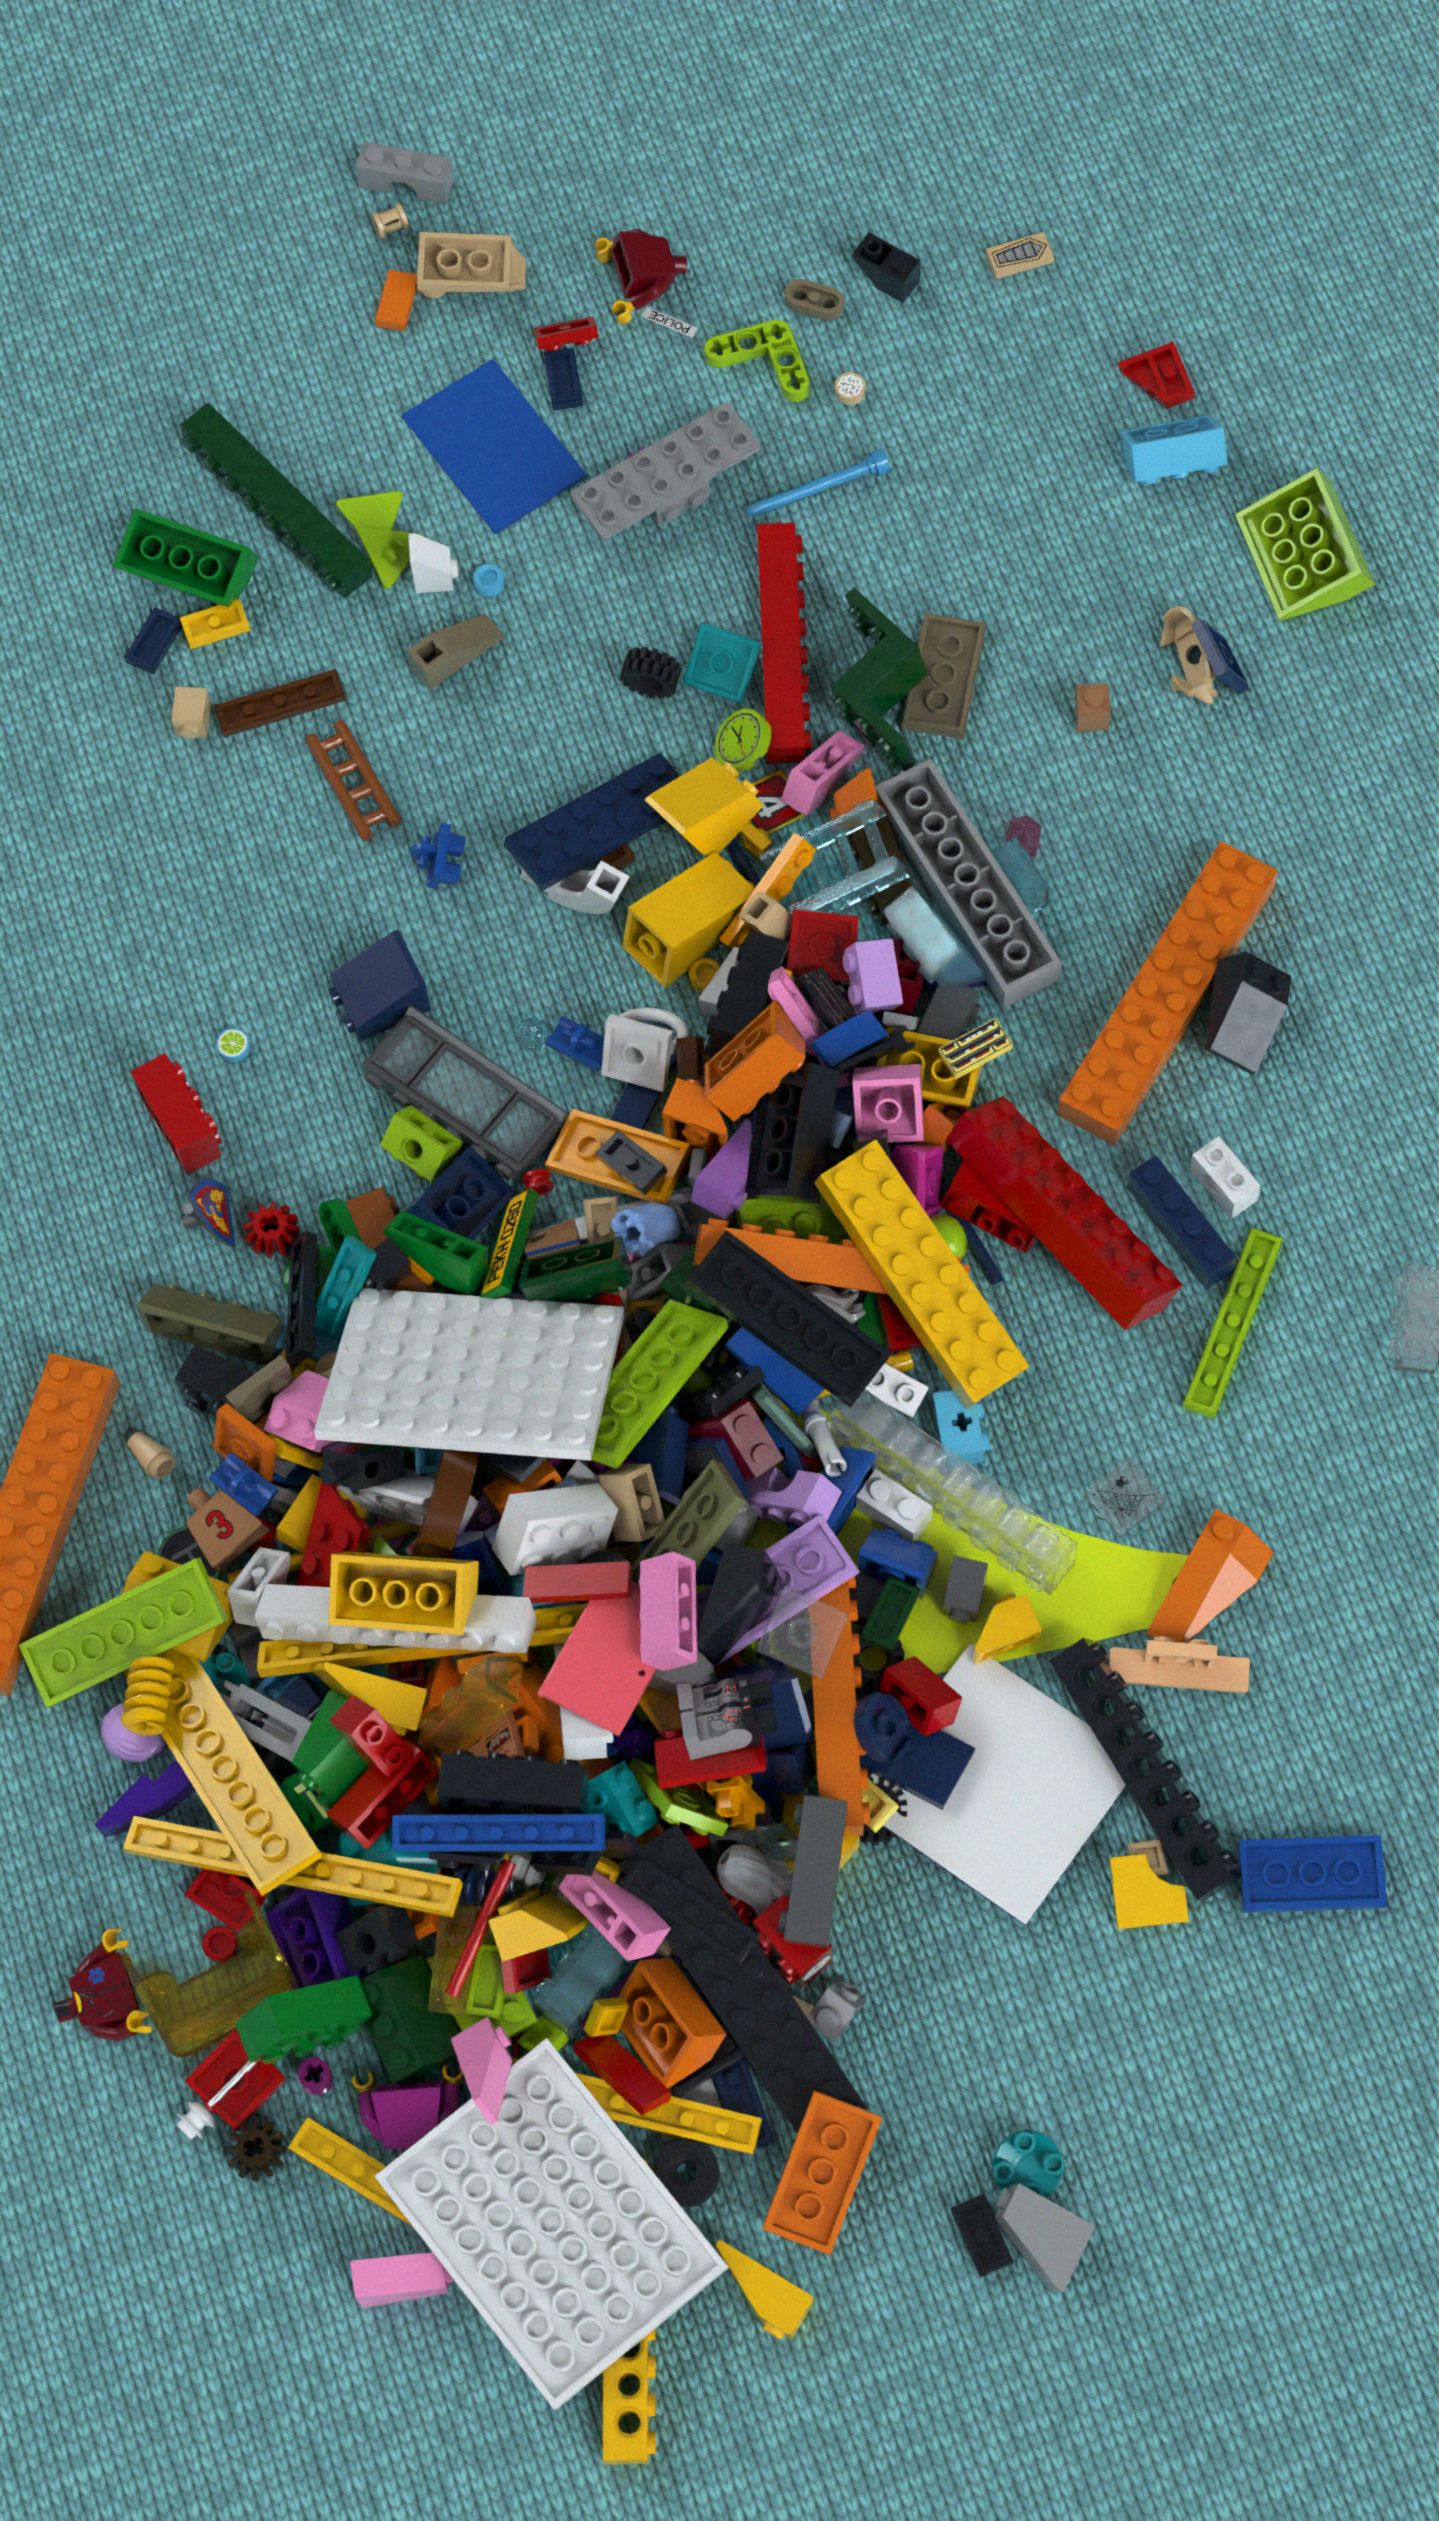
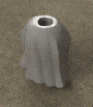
M744 1843L728 1848L720 1857L716 1868L721 1886L728 1894L752 1906L757 1916L784 1894L786 1875L791 1874L783 1858H769L752 1846Z

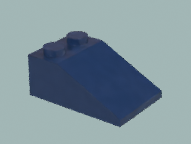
M468 1146L405 1212L470 1240H474L517 1192L471 1146Z

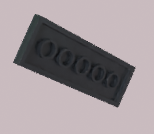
M727 1230L685 1283L850 1408L892 1354Z

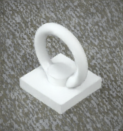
M635 1008L625 1011L619 1016L610 1014L605 1025L601 1075L663 1092L668 1084L670 1056L676 1054V1038L672 1041V1030L639 1021L650 1020L664 1023L675 1030L676 1038L690 1037L689 1028L679 1016L658 1008Z

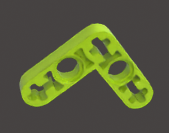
M771 320L714 336L705 343V361L711 367L723 368L768 355L783 396L791 402H800L808 396L809 378L792 331L785 321ZM778 332L782 338L776 339L775 336H772V333ZM762 335H763V339H764V341H765V344H761V336H762ZM744 339H752L756 342V345L751 349H744L740 347L739 343ZM730 344H734L735 352H732V347H730ZM714 349H719L720 352H723V355L717 356ZM788 355L793 357L795 361L790 366H783L778 363V359ZM790 376H795L796 384L800 386V389L795 390L791 386Z

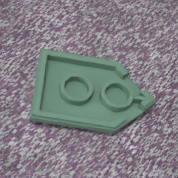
M761 1382L753 1387L749 1392L755 1401L795 1446L808 1458L821 1459L811 1439Z

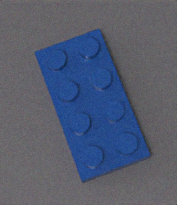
M1381 1835L1238 1841L1243 1913L1386 1908L1387 1906Z

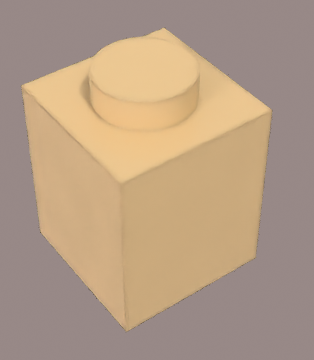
M175 687L171 722L176 736L187 739L207 737L212 704L207 688Z
M760 890L739 914L757 933L782 940L787 939L791 934L793 916L776 900Z

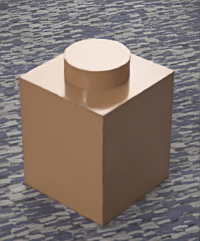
M1108 683L1076 685L1074 705L1077 732L1109 730L1111 710Z

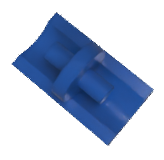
M441 823L440 831L434 834L432 845V838L423 836L421 843L411 846L410 855L418 860L419 868L426 869L428 862H430L426 883L428 888L436 889L439 883L456 885L460 878L461 865L447 862L446 856L451 855L460 858L464 850L466 838L451 833V824Z
M561 1016L554 1032L548 1037L546 1046L598 1072L602 1066L604 1036L590 1030L583 1023L578 1024Z
M232 1452L229 1453L222 1465L209 1477L210 1481L256 1518L279 1492L277 1488Z

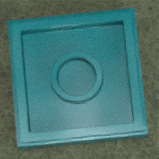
M701 622L682 684L743 704L763 642Z

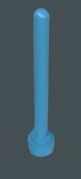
M882 448L872 451L868 457H865L864 462L751 504L746 508V513L749 517H755L868 473L870 475L876 474L877 476L890 472L886 454Z

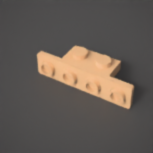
M1160 1636L1155 1637L1154 1640H1147L1145 1650L1112 1647L1110 1649L1109 1667L1112 1672L1116 1670L1126 1684L1247 1693L1249 1686L1250 1660L1243 1657L1218 1656V1646L1210 1645V1642L1206 1640L1193 1639L1189 1643L1175 1642L1173 1638Z

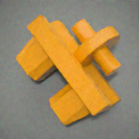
M750 1774L722 1778L721 1783L713 1780L707 1781V1792L716 1800V1812L720 1816L731 1817L730 1826L733 1830L754 1829L755 1815L765 1813L766 1803L751 1788L752 1777Z

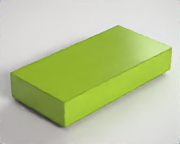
M482 1943L476 1955L466 2002V2015L482 2018L488 2016L489 2019L501 2020L506 1994L504 1993L501 1956L497 1945Z

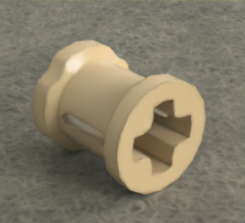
M400 203L395 204L393 209L379 214L376 212L371 213V220L379 239L385 238V234L401 228L403 230L409 229L406 214Z

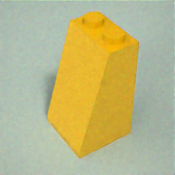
M715 851L629 906L622 948L664 988H667L689 970L695 961L703 958L721 942L719 939L756 887L751 881L746 880L740 875L729 861L724 860Z

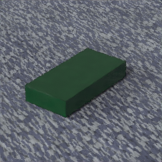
M889 1575L860 1635V1640L892 1653L920 1596L921 1589Z

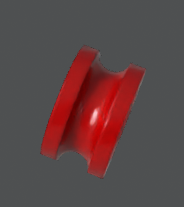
M536 1169L525 1173L522 1176L523 1184L527 1185L524 1190L532 1188L539 1196L551 1192L554 1189V1184L549 1180L551 1178L550 1170Z

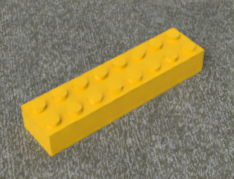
M876 1139L818 1177L814 1184L966 1409L1030 1367Z

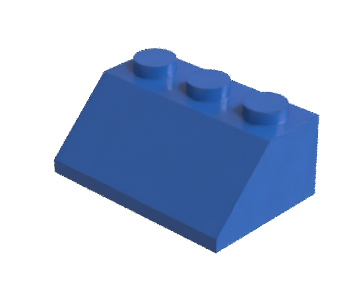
M742 1326L724 1345L744 1366L759 1365L766 1375L761 1382L796 1416H799L825 1390V1388Z
M840 1445L839 1450L847 1463L845 1472L841 1470L839 1464L837 1465L841 1472L840 1476H829L825 1471L824 1465L822 1464L821 1466L822 1475L842 1491L827 1520V1524L836 1537H838L856 1508L857 1494L876 1469L877 1455L870 1451ZM786 1521L785 1526L788 1527L787 1535L800 1528L795 1523Z

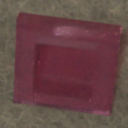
M1028 815L1011 820L1004 851L1036 857L1042 826Z

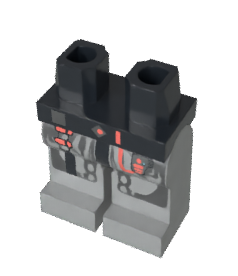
M742 1674L737 1675V1679H724L714 1685L693 1689L691 1683L677 1685L683 1737L690 1760L746 1747L748 1744H750V1747L760 1746V1735L778 1731L773 1707L757 1711L755 1708L774 1703L769 1680L750 1683L748 1675Z

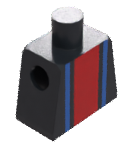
M338 1441L324 1449V1466L320 1468L319 1472L322 1482L328 1486L335 1484L356 1490H364L405 1477L403 1446Z

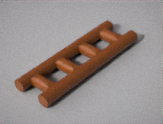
M338 720L333 725L337 732L336 734L322 741H319L316 734H310L305 738V742L362 841H368L373 837L370 827L386 819L391 827H396L401 824L402 819L344 720ZM344 744L351 758L334 766L327 752ZM358 769L366 783L348 791L341 777ZM372 794L380 808L363 816L355 802Z

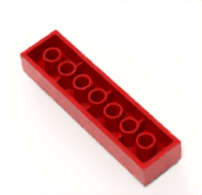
M1002 1096L964 1112L946 1141L1124 1330L1162 1312L1183 1284L1151 1252L1149 1246L1143 1243L1130 1230L1127 1223L1112 1211L1105 1200L1094 1192L1084 1181L1083 1177L1061 1157V1154L1039 1134L1037 1128L1020 1114L1013 1103Z

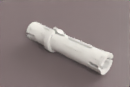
M815 1399L800 1414L804 1421V1432L812 1439L826 1473L831 1477L840 1476L841 1472L837 1465L839 1464L841 1470L845 1472L847 1463L843 1459L830 1431V1420L822 1413L819 1403Z

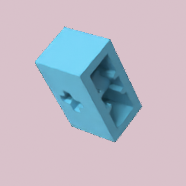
M954 1390L933 1393L932 1409L943 1468L982 1463L985 1450H990L987 1430H981L979 1422L980 1418H984L982 1400L966 1409ZM958 1423H963V1427L966 1428V1431L960 1432L959 1426L956 1425Z

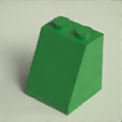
M333 1689L327 1693L291 1762L300 1772L297 1779L309 1791L313 1792L315 1790L319 1794L316 1801L326 1811H329L370 1767L329 1722L331 1717L348 1700Z

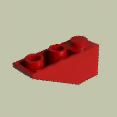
M963 1160L939 1206L1027 1254L1037 1239L1036 1235L975 1170Z

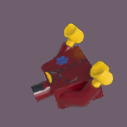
M637 228L627 232L620 231L610 242L607 238H599L595 243L598 261L606 263L613 258L624 298H630L629 302L618 300L612 307L614 314L625 311L617 316L618 323L622 325L627 324L631 320V311L633 309L638 311L666 293L676 274H685L687 271L686 256L672 255L666 238L653 236Z
M122 1928L106 1930L103 1933L102 1941L75 1969L74 1976L68 1980L73 1997L53 2003L59 2023L79 2017L80 2024L86 2032H90L94 2037L114 2042L123 2041L137 2033L149 2034L152 2030L151 2026H142V2023H144L143 2018L149 2016L150 2013L140 2011L126 1960L120 1952L115 1954L116 1950L125 1949L129 1946L128 1940L117 1942V1934L122 1931Z

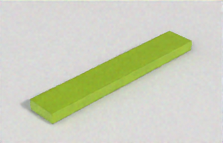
M1253 1227L1251 1228L1185 1397L1183 1409L1213 1420L1215 1419L1283 1243V1238Z

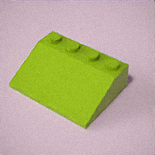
M1318 468L1235 514L1280 621L1349 600L1375 585L1331 480Z

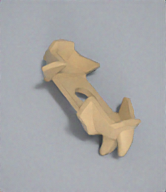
M1177 606L1171 608L1163 617L1164 630L1159 647L1161 649L1173 642L1175 643L1186 676L1185 681L1174 674L1171 677L1173 691H1183L1187 697H1196L1200 701L1212 705L1214 703L1212 697L1218 695V692L1213 688V679L1217 676L1191 625L1199 619L1186 607ZM1195 646H1199L1201 649V656L1197 665L1190 663L1188 657L1190 650Z

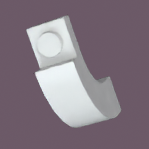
M600 861L596 870L588 871L581 869L544 891L548 893V899L565 907L584 913L603 914L613 908L630 876ZM523 870L520 878L538 887Z

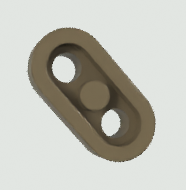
M804 279L793 280L785 288V303L789 309L826 321L835 320L844 312V296L835 288ZM802 297V298H804V300L800 301V300H797L796 298Z

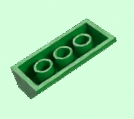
M135 508L113 567L229 608L247 588L259 557L249 547Z

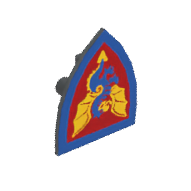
M210 1179L198 1182L191 1188L187 1196L189 1202H186L183 1207L184 1213L187 1214V1216L182 1217L184 1228L190 1229L203 1224L215 1238L235 1248L236 1243L227 1186Z

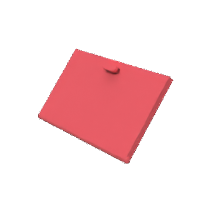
M631 1580L630 1598L589 1600L537 1692L539 1697H543L618 1737H620L657 1670L641 1662L639 1584Z

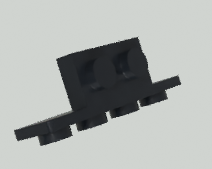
M605 1832L604 1851H535L529 1864L537 1872L591 1876L601 1856L605 1858L643 1860L646 1852L639 1846L637 1839L628 1832Z

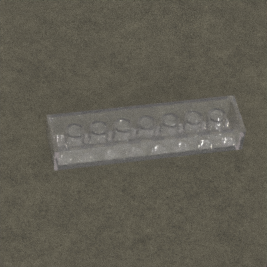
M867 1389L863 1391L851 1408L841 1401L832 1411V1435L839 1447L842 1445L876 1454V1470H880L890 1479L932 1505L933 1510L943 1516L942 1521L954 1531L962 1530L970 1536L969 1540L975 1547L984 1552L988 1549L998 1557L997 1561L1008 1571H1018L1026 1577L1024 1580L1032 1589L1038 1592L1044 1590L1051 1595L1074 1566L1077 1542Z

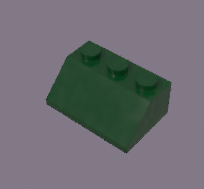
M618 1236L525 1259L519 1284L529 1302L534 1300L562 1302L573 1298L577 1301H582L593 1297L598 1292L608 1290L609 1293H615L624 1290L632 1282L633 1271L623 1238Z
M424 1955L382 1968L360 1980L372 2014L365 2021V2024L393 2084L416 2082L457 2058L451 2038L461 2032Z

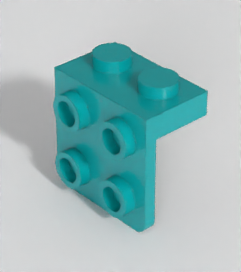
M625 1761L588 1782V1814H605V1832L617 1833L618 1831H625L637 1837L660 1823L652 1804L647 1800L636 1781L635 1775L630 1771Z

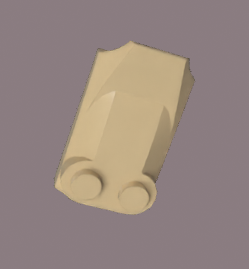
M419 233L417 291H420L424 296L439 298L446 292H510L525 289L526 258L514 246L511 235Z

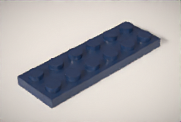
M660 752L509 835L504 840V846L538 888L544 891L667 822L645 799L653 792L680 777V775Z

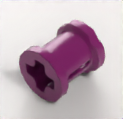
M309 2058L298 2069L299 2082L310 2095L322 2096L332 2088L333 2074L327 2063L322 2059ZM314 2070L322 2078L321 2082L317 2084L309 2075Z

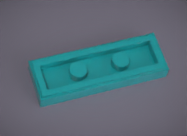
M352 1235L345 1237L315 1305L317 1307V1318L314 1325L332 1339L341 1336L347 1322L352 1301L359 1296L377 1255L376 1252Z

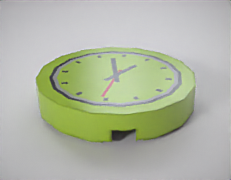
M743 708L733 712L720 726L715 739V754L718 762L723 765L727 761L738 772L752 769L757 765L754 762L759 757L763 758L768 750L771 741L769 722L765 720L761 713L754 709Z

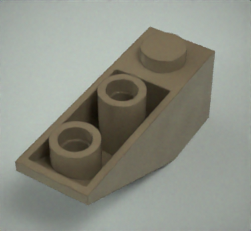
M486 614L432 632L407 650L410 669L430 691L505 638V635Z

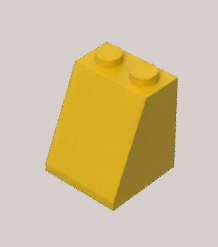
M713 757L653 792L645 799L653 809L705 857H708L715 851L720 854L764 806L755 797L759 791L746 778L739 782L737 778L740 773L727 761L721 765Z

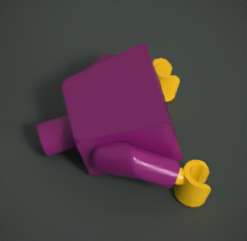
M448 2064L443 2066L442 2078L445 2084L443 2087L442 2080L377 2085L376 2079L370 2071H368L369 2082L364 2086H360L359 2078L357 2075H354L352 2083L359 2092L358 2104L362 2123L375 2140L383 2141L385 2149H401L403 2154L458 2110L459 2085L464 2079L461 2066L459 2068V2075L454 2078L447 2075Z

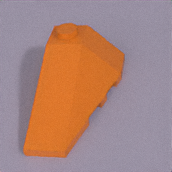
M1215 1509L1146 1635L1152 1639L1164 1636L1173 1638L1175 1642L1179 1643L1189 1642L1223 1610L1225 1611L1233 1604V1601L1258 1582L1274 1552L1247 1525Z

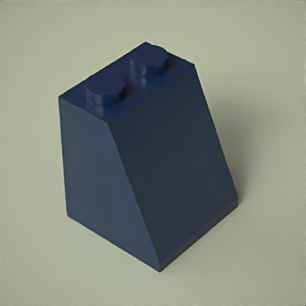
M398 929L382 938L330 975L333 987L328 989L336 1007L342 1005L346 1013L341 1016L349 1034L355 1031L360 1042L394 1027L405 1015L410 1005L422 1013L431 1010L425 982Z
M769 1654L717 1676L718 1680L714 1684L724 1679H737V1675L742 1674L748 1675L750 1683L769 1680L774 1703L755 1707L756 1711L773 1707L778 1731L763 1734L766 1750L809 1742L815 1739L798 1678L774 1654Z

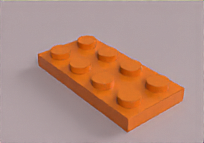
M813 2090L762 2229L831 2256L883 2117Z

